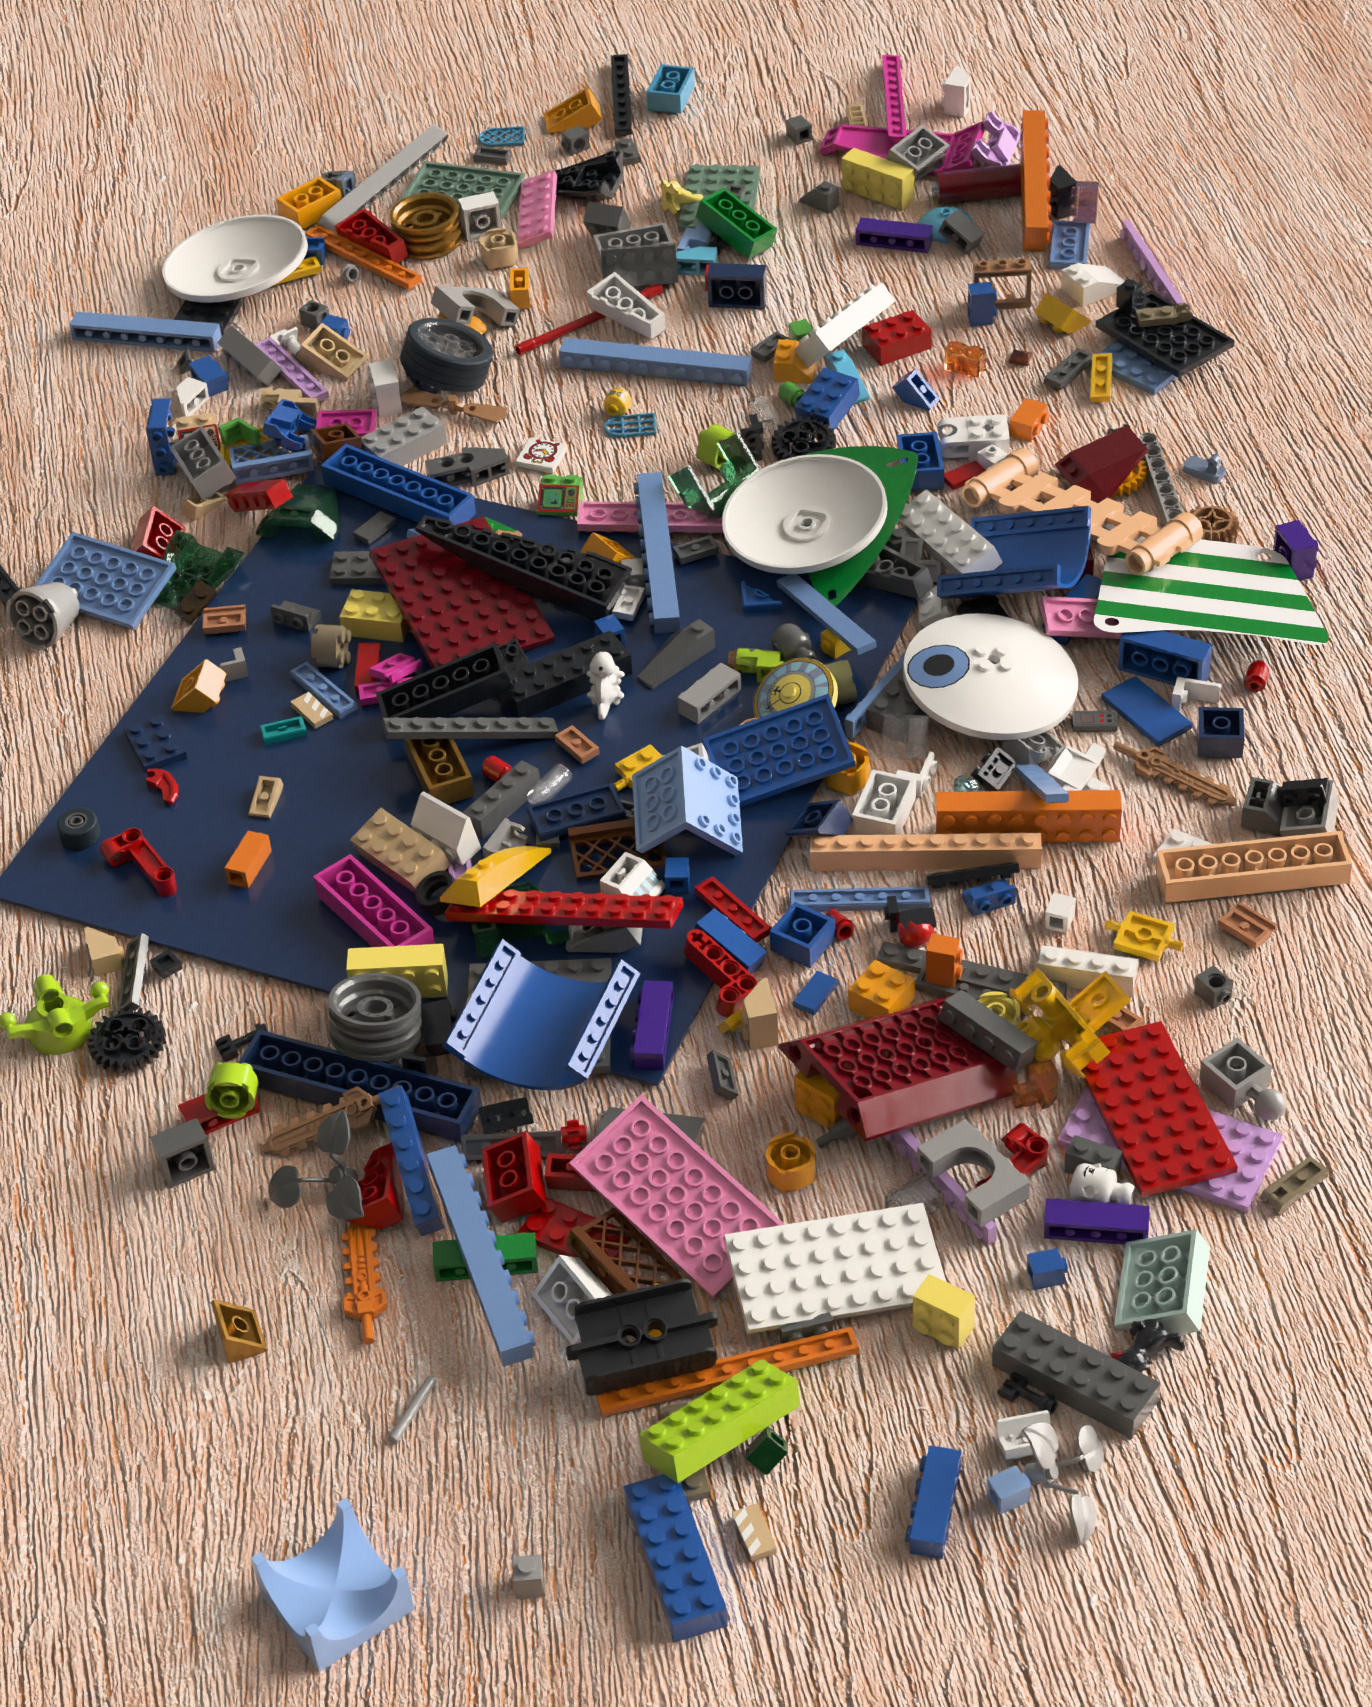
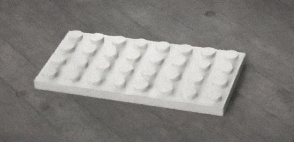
M923 1203L724 1234L723 1238L747 1334L780 1329V1326L811 1320L820 1314L830 1312L832 1319L835 1320L912 1307L913 1295L928 1274L946 1282Z

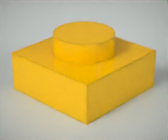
M740 1008L717 1026L721 1034H724L729 1029L733 1033L743 1025L740 1011L744 1010L743 1008Z

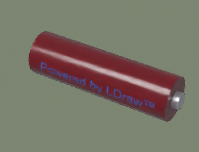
M1021 163L935 172L934 182L931 184L932 194L936 195L938 204L1021 196Z

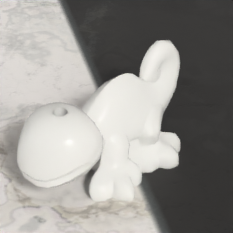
M599 652L593 657L590 663V670L586 673L590 677V683L593 684L591 691L587 693V697L591 699L592 704L597 703L599 720H605L611 703L613 702L615 705H618L624 697V693L620 691L618 686L621 683L620 678L624 676V673L615 666L613 658L609 653Z

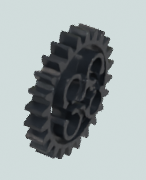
M799 416V420L791 418L792 422L790 423L784 421L785 426L778 425V430H774L771 442L773 454L777 455V460H785L836 448V434H834V429L830 428V424H825L824 420L818 422L817 417L810 420V416H807L806 419ZM816 432L818 435V441H815ZM789 442H792V443H793V446L791 447V451H792V452L789 454V452H790V444H789Z
M130 1007L128 1012L121 1008L120 1014L111 1011L112 1017L110 1018L102 1016L104 1022H95L96 1028H91V1035L87 1037L89 1041L87 1044L91 1058L95 1059L96 1065L102 1064L104 1070L110 1066L111 1072L120 1068L121 1073H124L126 1068L133 1072L134 1066L143 1069L142 1063L144 1062L152 1064L151 1057L159 1058L158 1051H164L163 1044H166V1032L162 1020L159 1021L157 1015L152 1016L150 1010L143 1014L142 1008L134 1012L133 1007ZM143 1031L144 1037H140L139 1032ZM113 1042L114 1048H110L109 1043Z

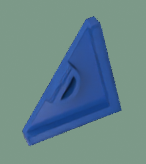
M741 581L743 612L782 610L781 601H775L769 598V595L757 588L753 589L747 586L745 581Z

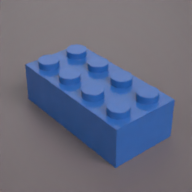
M1162 630L1124 632L1120 637L1118 670L1173 686L1176 684L1177 677L1207 682L1210 674L1212 644Z

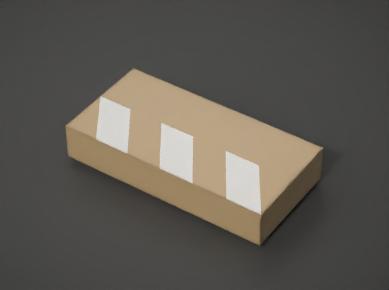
M309 692L290 701L291 707L314 729L333 720L332 713Z
M758 1503L732 1512L733 1521L751 1562L777 1553V1546Z

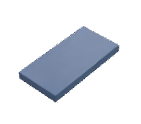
M1053 220L1048 269H1064L1077 263L1087 264L1090 222Z

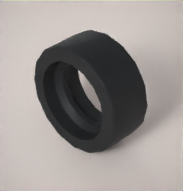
M436 871L424 877L418 884L415 891V899L427 914L431 916L445 914L451 903L440 902V897L429 901V899L440 887L447 886V890L453 884L455 878L447 871Z

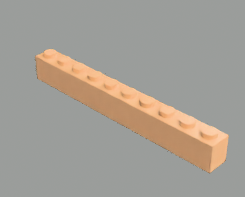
M1041 833L810 836V871L959 870L1009 862L1019 863V869H1041Z

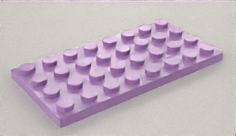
M1086 1086L1057 1139V1146L1067 1149L1074 1135L1117 1149ZM1208 1109L1238 1166L1237 1173L1177 1189L1248 1213L1280 1148L1283 1135ZM1121 1158V1169L1128 1171L1123 1159Z

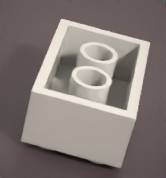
M872 770L852 814V834L899 835L916 799V779Z

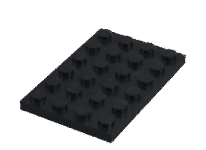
M1151 290L1143 295V305L1137 310L1163 306L1175 307L1176 305ZM1118 308L1096 320V328L1178 378L1231 349L1235 344L1234 339L1194 315L1191 320L1178 322L1177 324L1140 327L1135 316L1136 310L1131 314Z

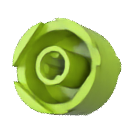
M714 424L706 430H701L699 433L696 458L721 471L727 470L734 464L732 463L734 457L738 458L741 452V438L735 432L719 424Z
M216 1063L208 1079L205 1093L206 1106L210 1110L213 1108L217 1111L218 1116L228 1119L241 1118L245 1116L246 1112L251 1111L254 1107L258 1087V1078L253 1072L252 1066L248 1063Z

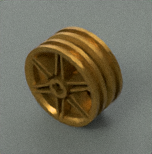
M437 192L414 194L397 202L390 211L392 231L404 240L409 258H437L455 250L463 240L458 203L449 195Z

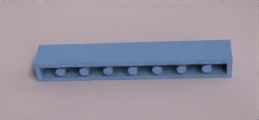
M78 311L69 324L73 340L180 350L188 349L203 352H216L219 346L217 342L222 337L220 325L217 323Z

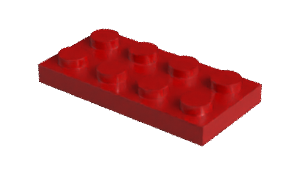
M546 1197L547 1205L532 1211L519 1229L518 1234L535 1232L537 1246L557 1255L579 1258L566 1245L570 1231L578 1225L580 1227L585 1226L596 1219V1217ZM606 1222L607 1227L620 1228ZM590 1231L587 1233L591 1239L601 1240V1232ZM605 1233V1241L619 1243V1235ZM623 1236V1244L628 1245L632 1237ZM604 1248V1252L609 1257L618 1258V1250Z

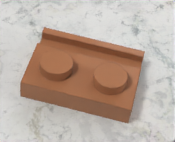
M245 604L203 608L204 635L246 631Z
M1239 902L1235 908L1230 909L1218 920V927L1254 949L1262 945L1273 932L1275 933L1278 924L1242 902Z

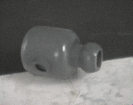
M783 624L773 632L770 640L771 647L774 651L781 652V659L784 662L795 658L816 660V655L811 650L812 645L809 634L803 632L795 624Z

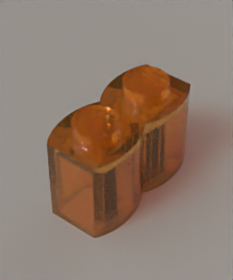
M951 341L945 348L944 368L948 371L963 373L970 377H981L986 370V350L976 345L967 346L960 341Z

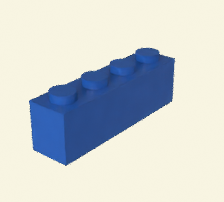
M929 1445L927 1456L922 1455L920 1472H923L922 1479L917 1478L915 1495H918L917 1502L912 1501L910 1518H913V1524L907 1525L905 1542H910L909 1554L943 1559L961 1469V1450Z

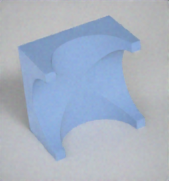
M346 1497L337 1503L335 1518L327 1532L317 1543L302 1554L279 1562L266 1560L261 1552L251 1557L260 1594L319 1672L414 1610L407 1573L401 1566L392 1571L382 1561L365 1536L355 1516L352 1504Z

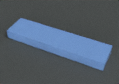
M307 661L289 671L292 679L340 719L358 709L357 703Z

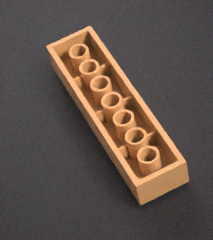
M1341 831L1157 850L1155 870L1164 902L1169 903L1350 883L1352 861Z

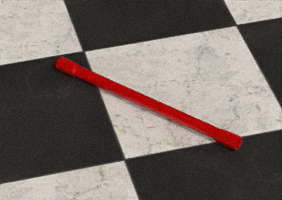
M654 284L639 293L646 299H651L662 294L664 289L661 284ZM597 311L592 312L533 339L516 344L515 350L518 355L525 354L538 346L607 316Z

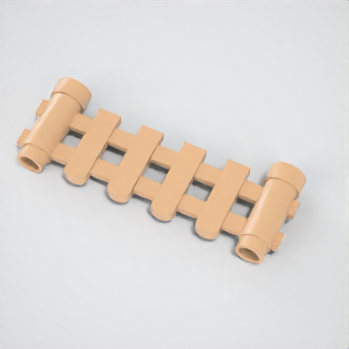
M1018 448L1006 455L1004 460L995 463L983 473L966 481L962 489V497L968 506L977 508L994 499L999 501V511L1003 514L1090 506V539L1097 541V551L1108 556L1115 555L1119 551L1126 553L1125 564L1129 571L1135 575H1142L1156 567L1163 566L1170 561L1171 557L1179 552L1182 553L1199 542L1203 535L1200 521L1188 512L1178 514L1166 526L1158 528L1157 517L1139 511L1132 517L1123 514L1124 504L1109 498L1104 499L1100 503L1091 501V491L1076 485L1067 490L1058 488V478L1043 472L1035 476L1038 472V463L1035 456L1026 448ZM1014 486H1017V487H1018V488L1014 489L1013 491H1010V490H1009V489L1013 488ZM1042 497L1050 500L1045 504L1037 502ZM1108 523L1116 526L1110 531L1102 528ZM1140 537L1146 538L1140 543L1136 542Z

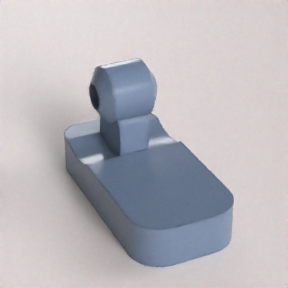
M1213 454L1208 460L1197 456L1188 457L1184 462L1183 471L1194 477L1218 484L1225 477L1226 468L1220 466V456Z

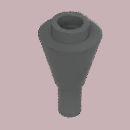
M841 1117L829 1129V1132L817 1138L816 1142L822 1148L832 1141L858 1135V1133Z

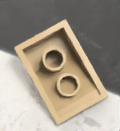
M321 323L301 345L296 359L312 370L348 380L369 355Z

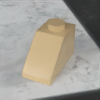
M90 927L84 928L95 975L98 976L122 970L121 960L126 958L122 945L117 946L116 938Z

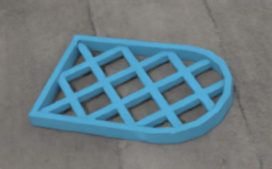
M525 126L487 129L480 134V143L487 147L524 145Z

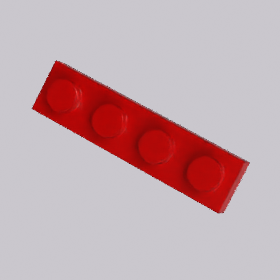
M713 876L695 886V894L712 909L715 908L725 915L729 921L742 929L756 943L770 935L771 927Z

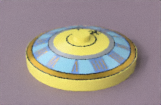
M795 658L785 661L772 669L759 684L753 705L755 717L759 719L828 693L835 708L838 696L836 680L827 667L817 660Z

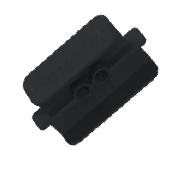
M673 1280L672 1282H664L663 1284L647 1286L646 1288L634 1289L611 1296L608 1295L603 1298L591 1299L581 1302L574 1308L575 1322L577 1323L581 1343L567 1346L566 1356L569 1361L579 1359L586 1394L590 1396L601 1395L606 1392L609 1393L623 1388L626 1389L640 1384L643 1385L657 1380L660 1381L670 1377L702 1371L716 1364L717 1351L714 1348L709 1328L718 1325L717 1313L710 1312L698 1315L690 1280ZM656 1329L662 1334L658 1337H652L648 1332ZM630 1335L636 1340L632 1343H626L622 1339Z

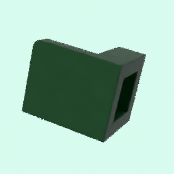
M768 1426L746 1448V1460L764 1475H768L788 1453V1442Z

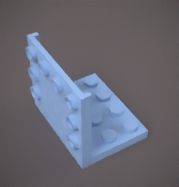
M683 746L676 748L632 775L637 851L643 854L687 829L735 856L743 853L740 801L736 776Z

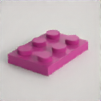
M377 410L318 411L316 428L348 423L362 437L376 430Z

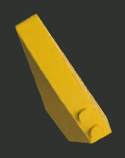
M518 846L496 852L478 861L475 866L466 870L463 875L457 878L440 897V902L481 907L551 853V848Z

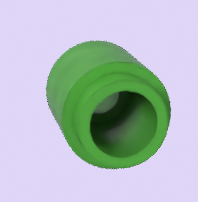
M790 381L781 384L778 390L779 398L792 407L797 404L805 393L804 390Z

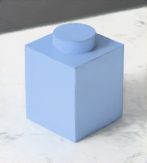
M1016 1465L987 1478V1495L1000 1515L1029 1502L1030 1489L1032 1488L1031 1482L1025 1473L1021 1474Z

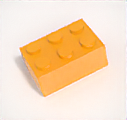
M318 176L277 197L278 214L281 217L293 220L302 229H306L308 226L319 222L323 214L338 203L342 196L340 189Z

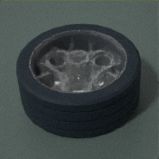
M423 318L409 325L400 361L404 369L412 377L426 385L450 392H471L485 384L494 351L490 342L481 333L469 326L442 318Z

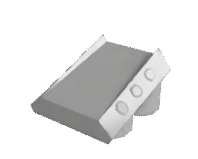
M1048 731L1028 738L1006 740L1002 743L1003 751L1019 762V765H1038L1054 757L1065 748Z

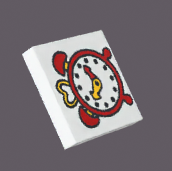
M530 437L516 460V467L554 473L568 450L567 444Z

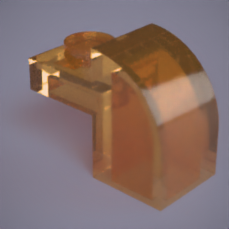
M1052 1059L1029 1065L1028 1082L1012 1086V1103L1015 1109L1039 1103L1043 1110L1050 1107L1056 1101L1059 1074Z

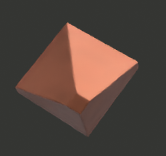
M1014 349L1009 363L1028 366L1033 352Z

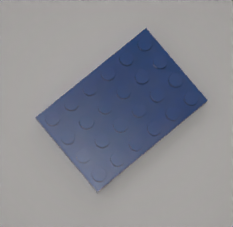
M829 693L703 738L711 763L737 777L739 808L856 766Z

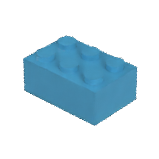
M661 64L647 90L648 110L681 114L695 87L694 68Z

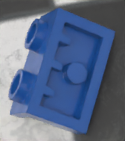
M1001 879L962 891V899L972 916L1015 904L1016 887L1014 885L1009 886L1005 879Z

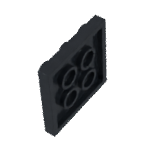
M242 298L222 302H194L185 300L174 320L217 323L220 325L221 336H223L242 307Z

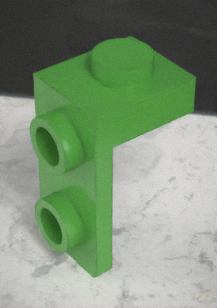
M238 417L218 426L222 443L225 446L241 439L247 440L256 447L261 446L259 430Z

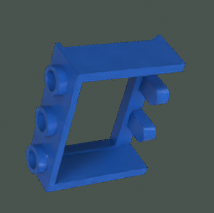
M171 398L151 399L152 406H150L147 427L145 429L155 475H175L177 459L172 453L170 446L176 442L169 443L168 437L174 436L175 429L167 427V422L172 417V413L169 412Z

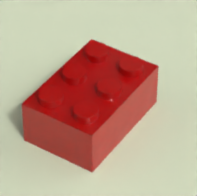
M913 310L906 311L862 327V346L882 366L931 349V329Z
M527 1131L481 1149L488 1208L501 1223L547 1205L540 1147Z

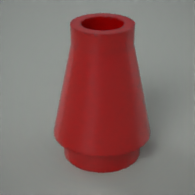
M836 909L827 911L825 915L835 919V938L840 940L850 938L854 933L853 922L840 914Z

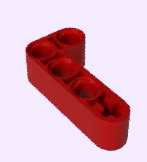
M699 929L690 930L686 937L683 950L684 955L721 988L716 1011L721 1016L730 1017L740 1008L744 1009V999L758 984L757 980L704 931Z

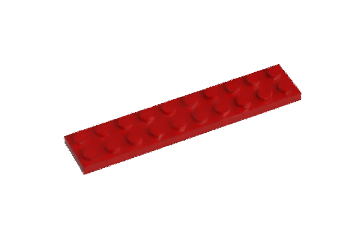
M507 890L501 891L481 907L451 903L445 911L446 921L671 929L683 907V898L672 895L651 896L643 894L636 896L625 893L607 895L605 893L584 894L582 892L561 893L559 891L548 893L536 890L529 892Z

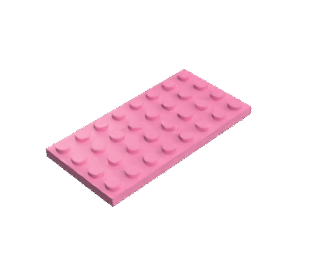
M642 1094L569 1162L573 1170L713 1300L734 1281L723 1240L724 1234L785 1225Z

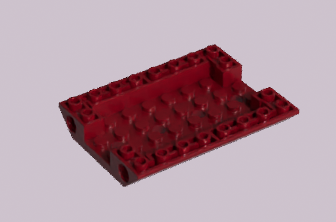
M949 997L933 999L783 1042L778 1046L806 1078L822 1074L839 1092L840 1097L836 1111L865 1142L1015 1095L1020 1091L1016 1072L939 1020L944 1000Z

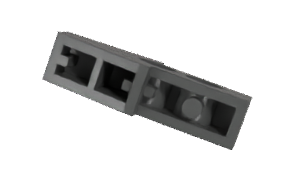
M462 447V453L425 461L428 477L451 486L471 482L474 487L510 474L508 457L504 448Z

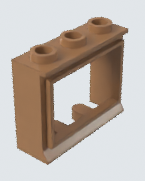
M1019 258L973 262L972 284L979 283V278L1026 276L1025 298L1015 299L1013 294H1008L1007 299L994 301L996 310L1031 308L1032 267L1030 259Z

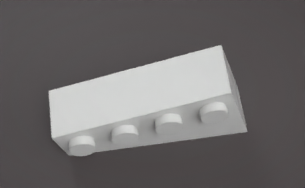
M616 272L586 291L587 306L650 339H653L666 329L665 314Z

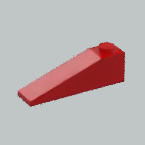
M391 1142L373 1150L363 1169L366 1173L362 1181H357L361 1190L362 1208L365 1216L346 1221L384 1229L388 1226H395L403 1220L405 1202L402 1178Z

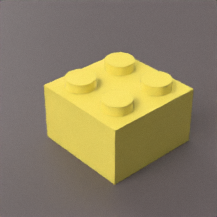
M928 1274L913 1295V1328L922 1334H928L938 1339L944 1345L960 1349L974 1328L975 1295Z

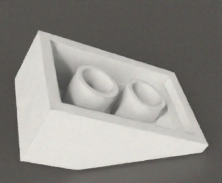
M1077 263L1061 270V289L1082 307L1116 294L1117 287L1125 282L1106 266Z

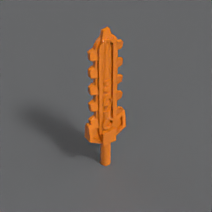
M352 1222L347 1228L346 1233L341 1234L342 1242H347L348 1246L342 1249L343 1256L349 1258V1262L344 1263V1271H350V1277L345 1278L346 1286H351V1292L343 1296L344 1312L346 1316L357 1319L360 1323L362 1322L363 1342L370 1345L374 1342L372 1321H375L376 1316L387 1310L385 1290L382 1291L381 1287H376V1283L381 1282L380 1272L374 1271L375 1268L380 1267L379 1258L373 1257V1254L378 1252L377 1243L372 1242V1239L377 1237L376 1229Z

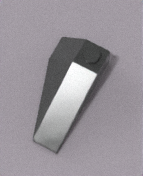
M698 619L670 635L637 676L638 680L649 688L654 689L715 648L714 628Z

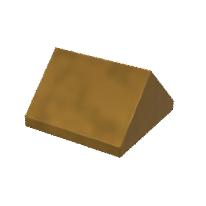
M216 1299L211 1301L216 1325L229 1364L266 1352L267 1346L254 1309Z

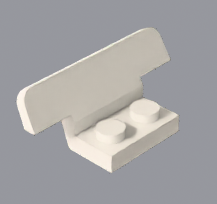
M1094 742L1085 753L1067 745L1053 757L1044 771L1066 791L1082 790L1105 757L1106 750Z

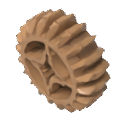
M1204 504L1203 507L1196 506V509H1190L1189 513L1193 514L1202 525L1203 535L1201 540L1226 543L1236 541L1240 526L1235 512H1229V508L1223 509L1221 505L1217 507L1213 504L1212 506Z

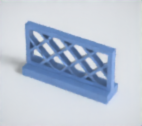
M307 434L300 435L305 438L302 449L291 453L286 452L288 450L285 447L281 449L276 448L281 446V441L278 440L260 442L261 446L258 447L248 444L229 448L232 469L236 476L235 484L314 471ZM270 452L274 453L272 456L267 455ZM249 456L254 457L252 460L247 459Z

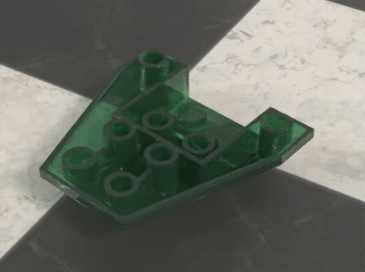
M298 483L290 491L293 497L276 509H271L261 519L255 532L256 536L276 537L281 525L312 528L314 541L334 542L339 531L337 487Z
M176 530L166 546L163 560L174 563L177 569L154 603L174 610L200 580L215 590L236 571L245 553L230 547H226L225 551L221 552L200 545L192 534Z

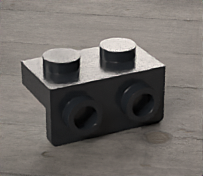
M757 414L749 415V428L740 430L743 463L762 460L764 441L761 438V434L764 433L763 423L758 421Z

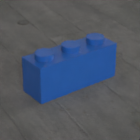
M715 908L696 923L694 929L704 931L750 974L762 966L767 951Z

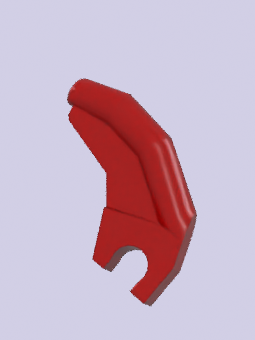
M158 768L148 769V777H146L147 786L161 790L164 802L168 805H173L178 798L177 782L168 771Z

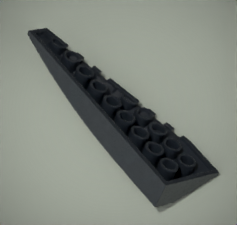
M425 515L415 528L416 532L482 571L529 594L593 621L609 616L612 613L632 572V568L593 552L579 553L576 552L577 549L575 548L561 549L555 547L556 544L553 543L539 544L535 539L503 532L502 535L493 534L490 529L483 528V531L471 529V525L462 524L457 526L453 525L452 521Z

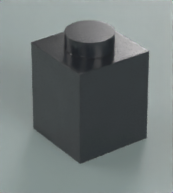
M1127 279L1119 285L1116 294V307L1131 314L1143 305L1144 285L1131 279Z

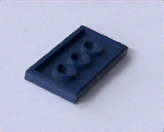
M612 783L526 806L527 814L540 842L568 834V828L612 822L626 818V811Z

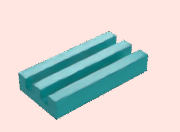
M302 716L260 726L264 745L307 736Z

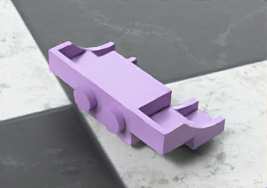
M991 111L986 114L983 122L984 128L991 134L987 144L981 139L975 141L971 150L972 155L981 165L986 162L988 166L1009 165L1020 138V132L1014 125L1003 122Z

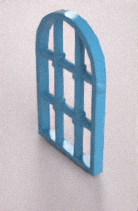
M655 413L614 416L606 421L605 431L608 435L615 438L657 435ZM653 417V419L640 420V418ZM637 418L635 421H623V419ZM654 422V426L641 427L642 423ZM626 424H637L636 427L624 428ZM621 425L618 429L607 428V426ZM645 429H654V431L641 432ZM638 430V432L624 433L626 431Z

